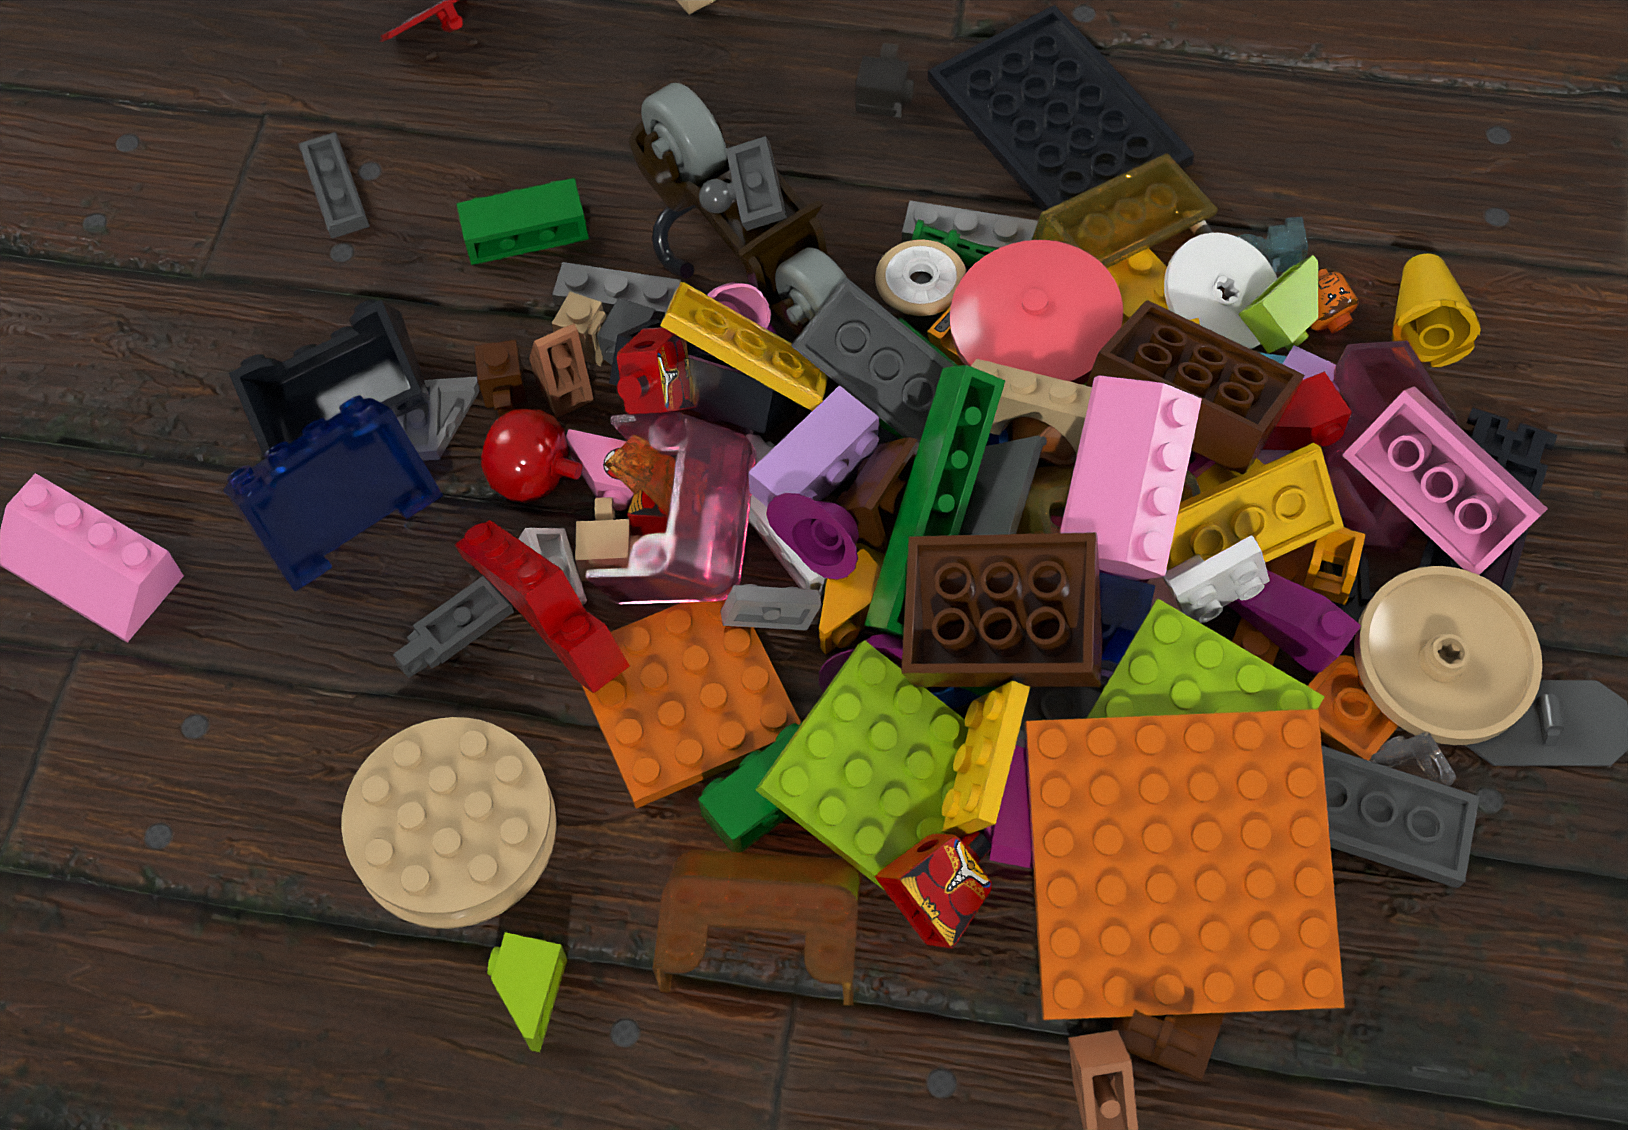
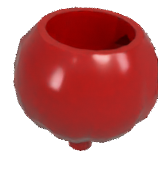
M540 409L512 410L500 416L487 434L481 456L482 470L490 487L510 501L527 503L545 498L554 491L562 476L577 480L581 476L583 469L582 463L568 459L569 447L566 431L554 416Z

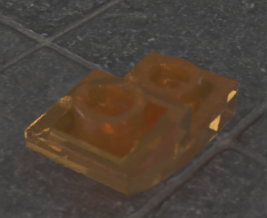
M635 434L604 464L635 495L642 489L672 519L706 486L669 454Z

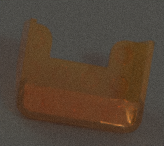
M690 850L683 853L674 863L661 897L653 971L660 992H670L672 973L692 971L703 961L706 953L708 927L806 934L804 960L808 973L821 983L842 985L844 1005L853 1006L862 897V877L859 870L842 859L711 850Z

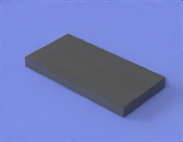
M847 277L844 278L791 344L795 350L904 438L912 437L917 439L919 444L942 369L954 367V365Z

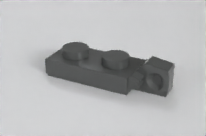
M484 576L480 577L413 625L414 631L407 637L409 643L393 654L397 666L407 678H410L426 668L427 665L434 668L440 662L444 663L514 612L512 604Z

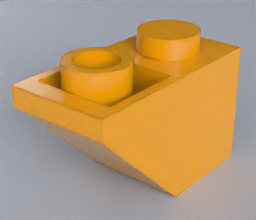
M864 548L857 552L856 568L848 577L837 580L827 578L819 625L820 648L825 654L836 647L844 648L857 638L859 631L867 627L864 626L881 567Z

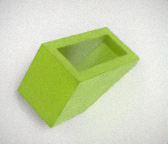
M1314 255L1288 268L1238 314L1268 354L1284 346L1290 351L1294 345H1300L1309 336L1305 330L1318 319V261Z
M505 932L501 947L495 946L491 952L488 963V975L491 976L498 994L530 1050L540 1052L567 958L560 944Z

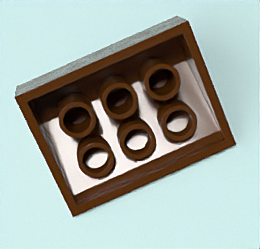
M1146 300L1098 352L1086 386L1092 387L1094 377L1107 376L1165 383L1201 398L1191 451H1195L1215 461L1223 469L1236 471L1243 475L1260 454L1305 375Z
M1096 532L909 537L901 673L914 687H1001L1011 681L1029 687H1101L1102 626L1098 535Z

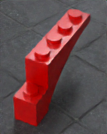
M491 520L471 527L465 533L464 538L454 544L462 558L489 580L529 622L567 667L573 678L593 694L630 667L607 626L585 610L560 567Z

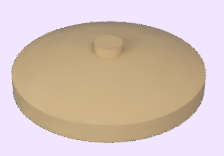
M1429 566L1409 570L1382 586L1368 602L1358 621L1361 627L1355 634L1354 654L1358 673L1366 691L1377 707L1389 719L1404 730L1420 738L1448 745H1468L1489 740L1503 733L1518 721L1530 708L1539 690L1542 676V654L1536 632L1530 620L1508 593L1478 574L1446 566Z

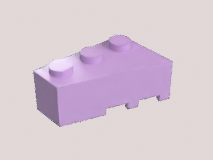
M838 386L748 472L750 493L766 507L775 496L783 493H797L815 501H821L856 475L863 460L871 457L879 441V417L845 389Z

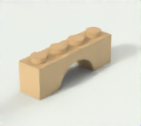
M975 360L971 367L1006 380L990 433L1000 436L1014 418H1035L1057 429L1070 442L1076 454L1078 453L1092 387L990 361Z

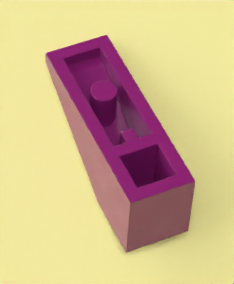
M1267 570L1270 582L1264 584V589L1259 594L1243 601L1238 598L1227 605L1316 676L1339 657L1361 625L1325 596Z

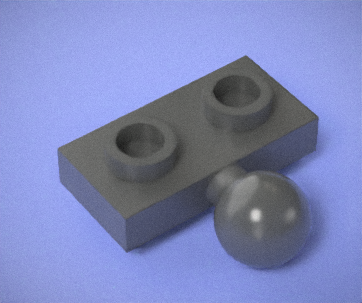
M764 136L727 148L726 154L733 182L726 183L720 179H712L704 183L699 192V201L702 207L711 213H722L736 199L741 223L746 231L787 218L771 144L767 137Z

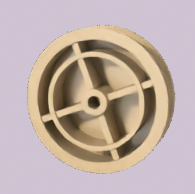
M463 717L438 718L425 721L400 731L382 743L365 760L354 776L347 791L342 812V837L345 851L353 869L368 892L382 907L393 915L407 922L430 928L450 929L475 925L489 920L515 905L531 890L546 868L553 851L557 829L555 804L550 788L538 760L528 747L516 736L499 726L482 720Z

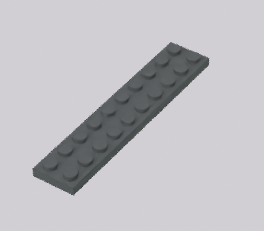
M1101 675V687H1030L1016 745L1026 748L1024 725L1026 721L1086 719L1108 682L1109 677ZM1322 746L1330 847L1455 888H1459L1465 883L1480 796Z

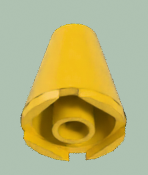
M1435 254L1417 255L1411 258L1403 268L1392 329L1393 346L1400 358L1418 366L1417 361L1430 362L1431 367H1443L1458 362L1472 352L1475 347L1474 341L1478 335L1480 336L1481 328L1478 316L1444 260Z

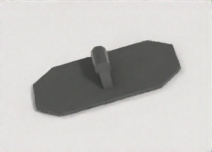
M1541 680L1533 703L1518 721L1496 737L1465 746L1493 766H1612L1628 751L1627 701L1597 680Z

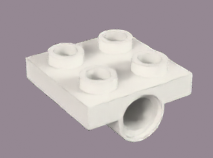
M1252 535L1205 561L1197 554L1166 571L1163 577L1180 612L1199 623L1214 619L1223 611L1224 606L1238 598L1243 601L1256 596L1264 589V584L1270 582L1262 550Z

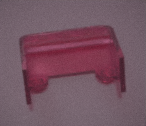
M677 411L612 415L611 424L629 442L650 447L652 445L657 452L663 455H677L666 533L645 535L634 544L630 552L628 568L588 569L586 579L616 604L707 602L727 599L733 586L740 585L752 497L749 491L748 472L756 465L757 459L754 445L742 433Z

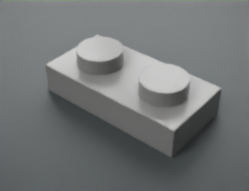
M754 584L733 586L720 612L723 626L807 630L822 604L819 590L800 589L798 587H759Z

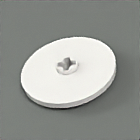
M1225 233L1202 234L1182 245L1169 261L1164 278L1165 299L1170 311L1189 320L1199 318L1201 326L1247 348L1253 349L1261 343L1238 314L1277 279V276L1262 253L1245 240ZM1220 286L1225 288L1224 295L1229 297L1227 300L1222 298V291L1218 289Z

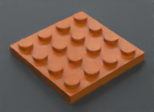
M732 582L610 632L630 667L594 694L581 684L636 809L739 765L750 753L756 750H761L762 752L775 743L777 736L784 728L793 723L798 725L801 723L754 627L723 626L720 610L733 588Z

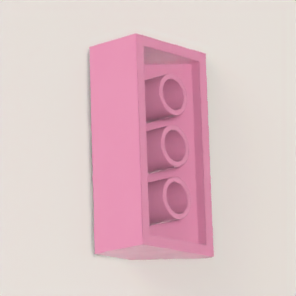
M1107 376L1094 377L1060 533L1096 532L1098 535L1100 570L1130 581L1165 576L1201 398L1165 383Z
M1415 386L1404 390L1342 455L1460 567L1478 575L1492 564L1548 509Z
M36 473L6 505L0 528V566L127 643L184 577L169 551Z

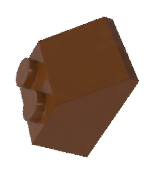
M907 437L879 444L871 457L865 458L857 472V478L848 492L844 491L836 501V504L844 507L855 519L859 531L857 542L885 555L918 451L919 443L917 439Z

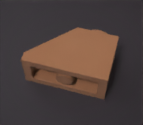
M1118 1030L1068 1038L1073 1083L1083 1130H1138L1132 1061Z

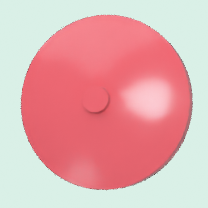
M1051 240L1016 242L987 254L976 262L963 276L955 290L950 307L952 339L956 352L964 365L971 366L976 359L1081 385L1088 381L1098 352L1123 326V303L1120 290L1107 268L1086 251L1070 244Z

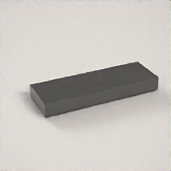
M336 132L298 143L331 239L370 227Z

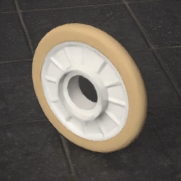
M911 240L900 243L886 252L878 263L875 282L880 296L892 308L908 315L929 316L943 312L951 306L955 290L967 272L962 259L946 245L931 240ZM924 271L933 278L927 283L919 284L913 282L910 276L915 272Z

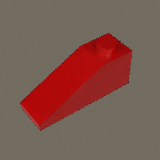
M1325 371L1302 380L1262 450L1296 451L1312 443L1321 444V446L1326 447L1342 438L1352 411Z

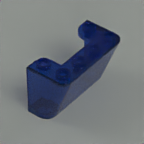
M361 395L350 398L339 407L341 412L328 420L322 418L310 423L302 430L303 436L290 444L282 442L273 446L265 453L266 459L252 468L249 465L243 466L227 477L228 484L224 488V493L284 580L295 592L333 568L324 556L394 510L408 519L443 496L392 409L374 398L363 399Z

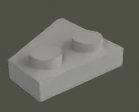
M477 377L424 380L430 397L428 402L395 418L394 455L397 462L439 460L480 392Z

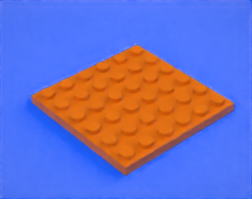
M1318 709L1026 721L1024 723L1042 1020L1133 1016L1135 1009L1146 1015L1154 1016L1345 1008Z

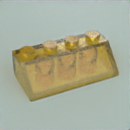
M1166 153L1041 212L1032 240H1051L1070 244L1091 254L1106 268H1109L1216 215L1218 209L1169 154Z

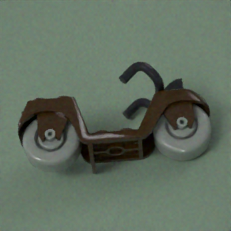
M670 83L645 98L641 107L642 122L635 127L629 138V145L639 170L667 205L659 214L653 226L652 243L655 254L661 264L671 273L683 278H690L693 275L694 266L678 258L671 250L668 242V233L671 225L679 217L697 207L746 268L749 285L756 287L766 298L771 310L769 324L775 333L793 343L846 277L844 272L827 253L824 231L816 218L823 204L818 200L806 206L777 171L787 218L746 231L741 223L736 199L722 213L706 211L699 201L700 189L704 183L712 179H720L726 183L733 182L726 149L733 146H728L725 143L720 123L715 121L703 101L687 86L681 83Z

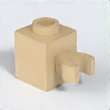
M613 497L595 498V521H576L575 561L581 581L632 579L633 562H641L640 536H632L629 519L616 520Z

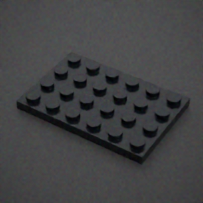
M1055 5L928 70V82L1052 223L1059 224L1063 230L1068 228V232L1193 164L1194 153Z

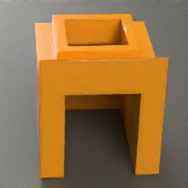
M1343 527L1315 540L1303 587L1325 596L1330 601L1346 605L1357 574L1366 534ZM1321 561L1343 566L1341 577L1319 571Z

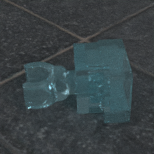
M1303 217L1286 218L1285 225L1268 226L1266 239L1251 234L1237 236L1254 246L1264 257L1268 256V261L1274 272H1284L1305 260L1307 256L1308 242Z

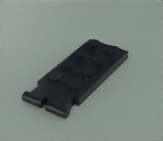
M1472 407L1466 421L1467 424L1474 426L1470 438L1538 499L1548 465L1540 463L1544 449L1550 451L1553 449L1558 434L1521 422L1516 432L1506 429L1509 422L1508 418ZM1529 528L1480 574V576L1490 580L1508 594L1510 593ZM1428 536L1418 568L1446 566L1463 569Z

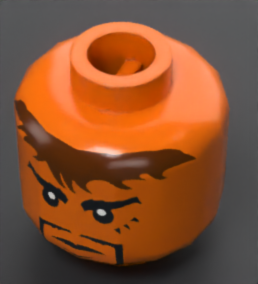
M1327 269L1318 271V319L1310 326L1311 329L1321 331L1328 328L1333 334L1353 322L1350 314L1355 311L1359 301L1341 273H1329Z

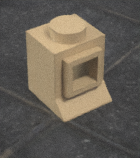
M569 292L552 322L553 332L574 323L578 329L585 361L601 365L603 356L597 334L607 319L606 313L603 311L602 302Z

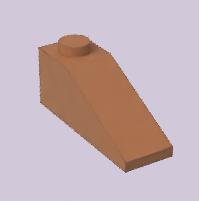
M573 323L535 340L529 357L535 381L555 417L558 418L593 402L594 399L583 350L575 324Z

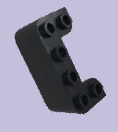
M373 299L362 302L354 308L355 313L349 319L351 326L334 331L330 335V340L319 345L309 344L300 347L293 352L294 357L284 362L274 358H265L263 354L253 355L244 359L240 363V368L229 372L268 466L277 469L296 466L428 402L430 397L401 312L383 300Z

